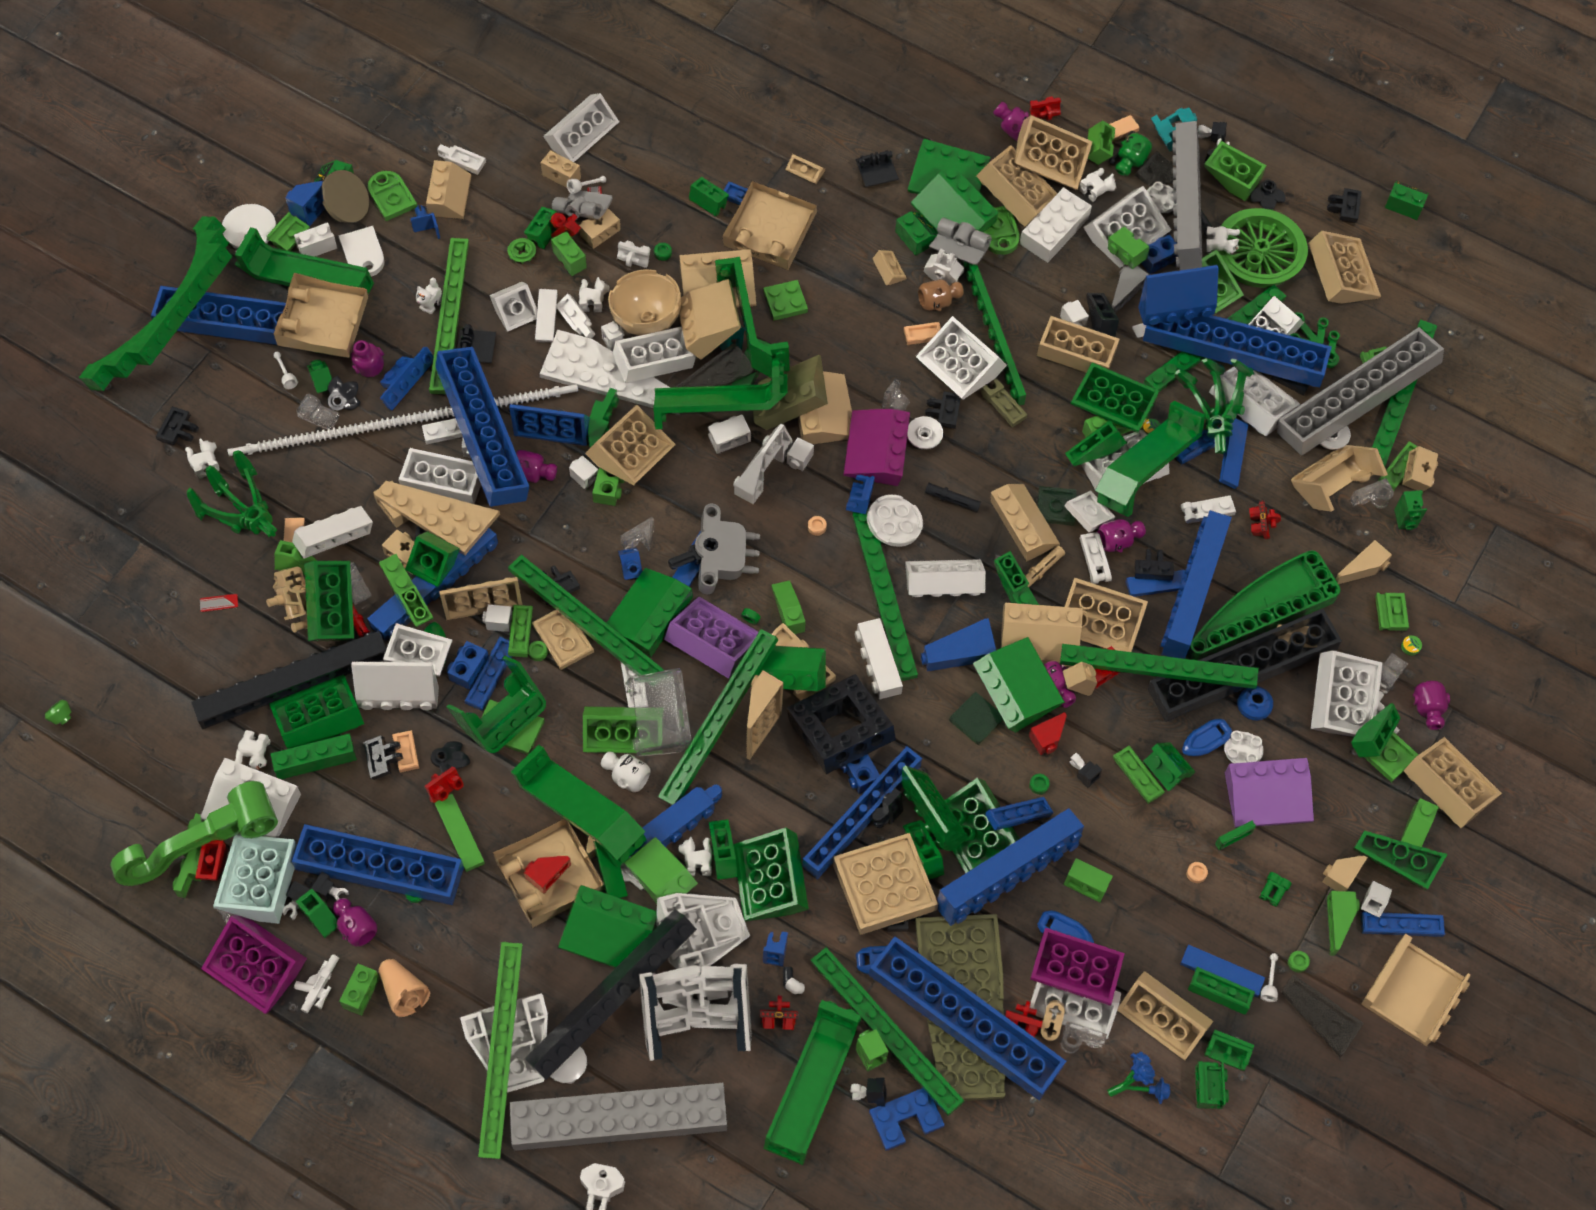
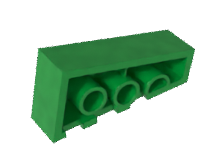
M1365 830L1353 848L1354 851L1366 856L1368 859L1423 890L1429 888L1447 854L1433 851Z

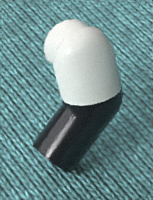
M784 967V987L792 994H802L805 986L793 978V967Z

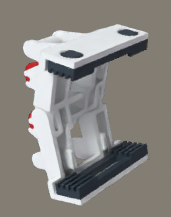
M733 964L730 967L702 966V968L691 965L659 974L649 972L639 975L645 1043L650 1061L662 1059V1047L659 1036L690 1030V1026L694 1028L737 1029L738 1051H750L752 1033L747 964ZM727 991H733L728 1005L710 1004V1000L727 998ZM693 994H697L698 999H693ZM662 997L663 1003L675 1005L678 1008L664 1011L657 998Z

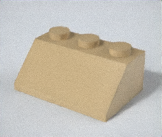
M434 160L426 201L428 214L434 213L435 217L464 219L471 174L453 162Z

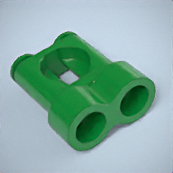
M1270 872L1266 878L1267 883L1259 898L1263 901L1267 900L1272 906L1277 907L1285 891L1289 890L1292 883L1278 874ZM1272 889H1277L1273 898L1269 897Z

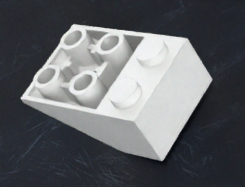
M1273 296L1248 325L1291 335L1304 322Z

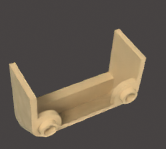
M1346 445L1343 448L1332 451L1294 476L1291 481L1294 488L1313 509L1332 512L1334 508L1329 498L1331 495L1352 481L1363 483L1368 481L1372 475L1386 476L1388 474L1377 448Z

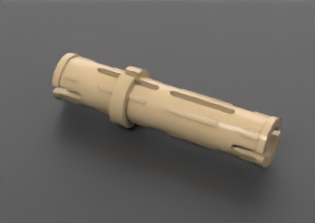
M1056 546L1035 567L1029 569V573L1025 575L1029 582L1028 587L1036 580L1039 581L1043 574L1065 555L1062 547Z

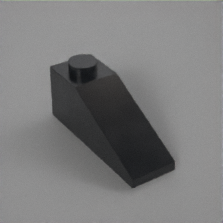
M1087 293L1086 297L1093 330L1115 337L1119 318L1105 294Z

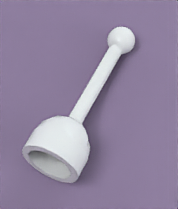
M601 176L599 179L580 182L578 179H570L567 181V189L571 194L577 193L584 185L597 182L605 183L606 177Z
M275 352L273 356L278 360L284 373L282 377L284 388L292 389L298 384L296 377L292 373H287L280 358L281 354Z
M1272 953L1270 955L1269 984L1262 988L1260 997L1266 1002H1276L1278 997V991L1273 986L1275 962L1278 960V955Z

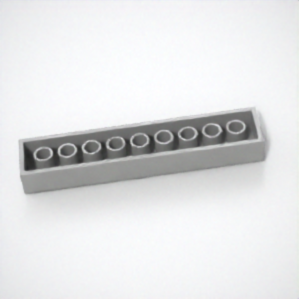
M1197 121L1175 123L1176 130L1172 131L1173 141H1176V143H1173V153L1176 154L1173 155V166H1176L1173 168V177L1176 178V180H1173L1174 191H1177L1173 193L1174 203H1177V205L1173 206L1174 216H1177V218H1174V229H1177V231H1174V241L1177 242V244H1174V253L1178 255L1176 257V267H1180V270L1202 267L1200 151Z
M1418 327L1278 419L1277 433L1301 456L1441 364L1444 348Z
M723 1083L510 1102L511 1141L514 1151L727 1131Z

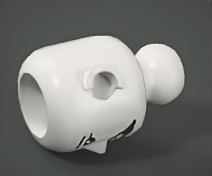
M607 752L601 761L603 769L612 770L613 781L619 787L631 792L640 791L650 776L649 766L630 754H624L618 758L614 752Z

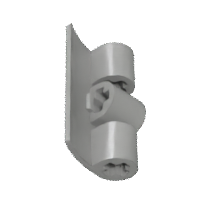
M580 190L577 193H570L568 198L556 197L552 202V209L556 210L557 213L567 214L569 217L575 214L578 218L599 219L608 209L613 197L612 195Z
M943 217L937 227L938 235L929 247L937 251L943 249L945 254L953 253L955 258L977 265L989 248L992 236L975 230L969 223L961 222L959 224Z

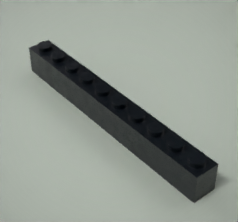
M370 632L359 639H351L343 645L332 646L327 651L314 653L303 660H295L290 665L274 668L269 673L256 675L253 679L245 682H237L234 686L219 689L208 696H200L191 703L203 730L343 674L344 676L352 673V662L384 661L383 658L387 649L380 632Z
M673 910L524 1059L540 1076L547 1080L640 987L639 975L649 972L653 974L697 930L685 915L677 910Z

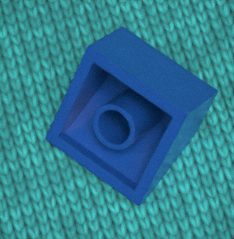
M323 181L296 185L285 197L291 215L296 216L309 226L325 210L323 189H321Z

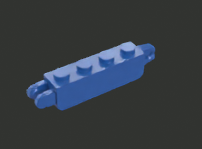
M714 784V786L712 785V787L705 791L702 788L696 787L642 827L646 831L644 836L647 840L632 856L654 837L665 847L671 842L675 843L682 837L684 832L693 830L701 819L710 817L714 812L713 810H715L714 804L722 797L721 786Z

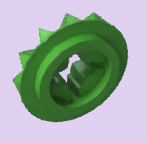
M519 238L512 241L508 246V255L515 263L521 262L523 264L525 261L530 262L532 258H535L536 246L529 239ZM525 248V253L523 252L519 255V251Z

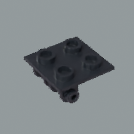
M885 150L880 152V154L875 152V155L870 153V155H861L860 158L856 159L865 187L899 180L891 159L893 157L892 151Z
M465 324L460 329L457 349L473 347L479 363H492L496 332L473 330L472 325Z

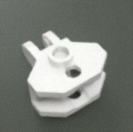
M940 249L938 254L930 256L924 267V273L932 280H945L951 285L953 282H958L964 267L957 261L955 254H945V250Z
M594 1163L581 1171L580 1181L588 1191L589 1197L586 1210H593L595 1199L602 1200L599 1210H606L607 1203L610 1202L611 1197L624 1190V1177L616 1167Z

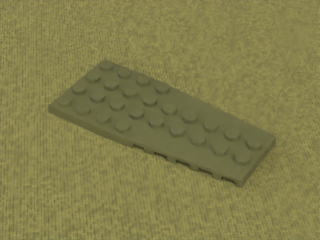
M997 914L969 915L963 922L959 924L956 922L952 926L949 925L944 917L916 918L918 953L1004 1015L1003 967ZM927 1018L935 1068L964 1101L1003 1099L1005 1097V1075Z

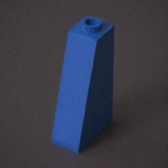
M989 618L924 646V652L921 653L922 665H926L927 671L972 665L987 654L996 651Z

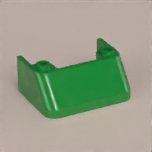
M504 656L502 659L512 672L504 681V688L508 695L481 719L472 712L465 714L464 711L450 704L446 706L460 727L489 753L498 752L540 715L546 707L545 698L521 663L507 656Z

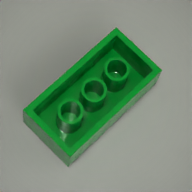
M311 561L305 563L308 641H345L353 639L354 625L350 561Z

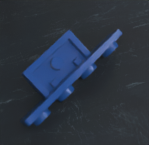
M423 347L414 359L403 356L399 358L380 381L383 387L388 388L380 399L389 410H393L432 365L434 355L428 347Z

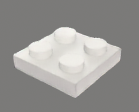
M1092 491L1067 501L1064 506L1088 532L1098 529L1103 523L1113 521L1115 518L1114 514L1106 506L1097 502V497Z

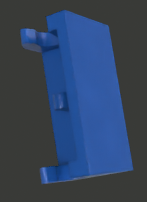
M857 475L855 479L861 480L864 483L853 482L846 510L866 514L873 491L875 476Z
M782 931L779 942H773V932L768 935L767 945L763 949V963L783 967L788 932Z

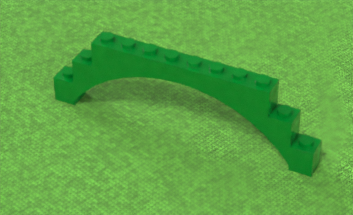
M202 216L192 229L197 236V245L192 264L181 285L162 310L129 341L104 358L89 364L79 376L91 390L104 391L114 377L128 378L137 364L151 365L233 257L226 249L229 242L222 235L226 228L216 217Z

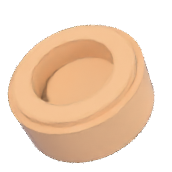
M820 516L810 518L808 521V531L816 536L825 533L827 527L826 520Z
M1193 862L1189 865L1186 874L1191 882L1201 883L1206 879L1208 870L1203 863Z

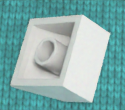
M520 282L489 295L495 311L507 331L537 319V308L526 283Z

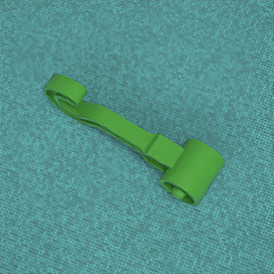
M250 781L236 786L227 795L228 805L209 813L204 822L159 844L147 860L140 844L131 845L120 851L110 864L116 882L125 886H134L154 880L162 875L176 858L213 840H226L239 833L242 837L250 839L268 834L277 826L278 820L264 784L259 781Z

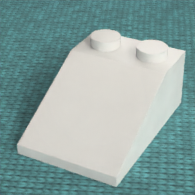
M396 623L383 660L384 662H432L435 675L440 677L452 639Z

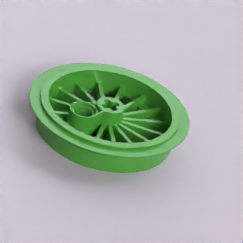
M1264 208L1245 209L1231 215L1221 225L1225 228L1240 230L1239 236L1243 240L1232 235H1228L1227 239H1239V249L1235 251L1239 253L1229 255L1224 250L1218 252L1232 276L1243 284L1259 288H1267L1272 285L1277 286L1295 276L1306 262L1308 246L1303 232L1295 222L1279 212ZM1245 226L1249 232L1250 237L1246 233H1244L1240 228ZM1253 228L1259 229L1258 239L1253 231ZM1262 231L1268 233L1266 239L1262 238ZM1271 235L1276 237L1272 241H1268ZM1280 240H1283L1284 242H1286V243L1274 245V244H1276L1277 242H1279ZM1287 248H1293V251H1294V252L1279 251V250L1287 249ZM1281 257H1284V258H1293L1294 261H1293V263H1292V262H1289V261H1287V260H1285V259H1283V258H1281ZM1246 258L1240 263L1235 262V260ZM1261 264H1263L1267 274H1261ZM1278 264L1283 265L1287 268L1283 270ZM1269 265H1270L1277 273H1274V274H1273L1272 271H1271V269H1270V267H1269Z

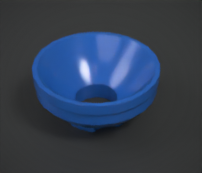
M1257 686L1256 689L1246 688L1240 693L1237 706L1244 717L1258 721L1269 716L1273 708V699L1270 693L1262 687ZM1260 695L1263 698V702L1255 703L1252 700V696Z

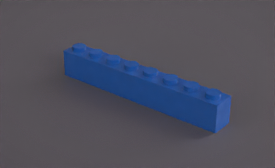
M488 528L465 556L459 552L454 566L438 587L418 576L413 578L411 581L415 584L425 604L428 605L432 600L438 599L440 597L439 591H444L446 588L453 586L455 580L460 576H464L471 566L479 563L486 553L493 551L498 544L497 534ZM396 595L391 597L367 618L370 628L375 632L379 631L384 641L391 638L396 623L408 625L411 622Z
M906 746L803 858L802 867L818 880L833 863V857L842 854L873 820V812L877 808L883 807L882 800L888 792L891 793L894 788L897 790L902 788V767L906 765L918 770L921 767L922 757Z

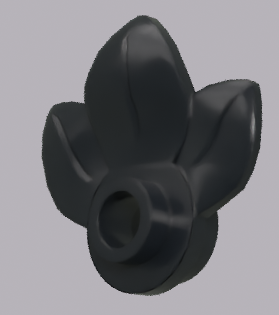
M1272 180L1263 181L1259 188L1254 189L1251 193V202H1260L1262 208L1269 210L1275 208L1276 202L1284 203L1286 199L1284 192L1277 189L1275 182Z
M335 376L328 385L330 395L327 403L332 410L338 411L343 408L353 410L359 406L361 402L355 397L358 392L357 382L350 381L343 384L339 376ZM335 398L340 399L339 405L334 403Z
M457 741L447 742L443 748H437L431 754V762L434 766L440 768L441 773H444L452 766L456 770L466 767L471 761L465 753L461 752L463 744ZM438 755H442L444 759L438 758Z

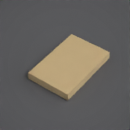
M554 610L532 622L533 628L542 642L546 644L547 650L560 670L594 653V649L583 631L558 610Z

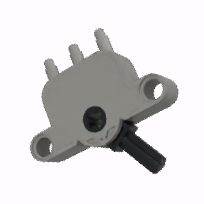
M713 503L707 504L704 507L701 518V533L696 538L695 544L689 546L688 552L668 560L669 567L673 570L693 561L696 565L699 564L698 588L701 593L706 595L715 591L718 579L735 580L742 573H759L758 567L745 565V556H759L760 551L746 549V539L759 540L760 534L746 532L745 528L736 522L720 521V508ZM704 581H709L712 584H706Z

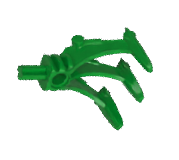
M1203 359V365L1210 372V375L1213 376L1215 408H1210L1194 386L1198 381L1196 377L1180 369L1175 372V377L1184 388H1190L1202 408L1203 414H1205L1207 436L1215 440V453L1224 454L1226 452V437L1233 435L1232 423L1237 414L1243 415L1245 412V407L1242 406L1246 376L1251 377V375H1254L1252 368L1239 360L1231 359V363L1238 370V377L1231 401L1226 404L1225 393L1220 379V375L1226 372L1225 368L1211 359ZM1222 423V426L1217 429V426Z
M239 450L233 452V458L241 476L248 480L253 497L252 506L248 507L238 500L228 490L229 484L223 476L211 465L206 468V474L214 492L218 497L224 493L241 514L226 513L207 506L192 488L187 490L188 500L196 517L200 520L203 519L205 514L220 520L221 523L230 526L231 530L237 534L244 528L252 531L254 534H259L263 531L268 537H274L276 535L275 532L278 531L271 524L273 519L267 510L269 509L268 504L265 500H262L260 492L254 483L252 476L257 475L256 469L243 452Z

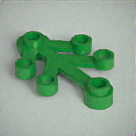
M1295 313L1303 322L1305 321L1302 313ZM1326 318L1318 320L1317 336L1304 322L1300 329L1308 338L1305 340L1323 344L1325 329H1327L1329 321ZM1331 331L1328 335L1329 346H1331L1329 357L1332 359H1328L1327 368H1332L1339 362V356L1335 352L1336 342L1340 337L1337 331ZM1292 333L1290 335L1293 337L1300 338V335L1297 333Z

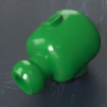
M1132 133L1126 140L1121 142L1122 146L1118 151V155L1122 160L1116 164L1115 170L1122 176H1128L1131 173L1132 166L1140 167L1152 151L1150 140L1139 133Z

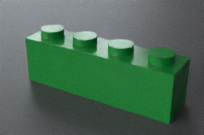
M350 733L270 753L274 772L277 778L281 780L357 760Z

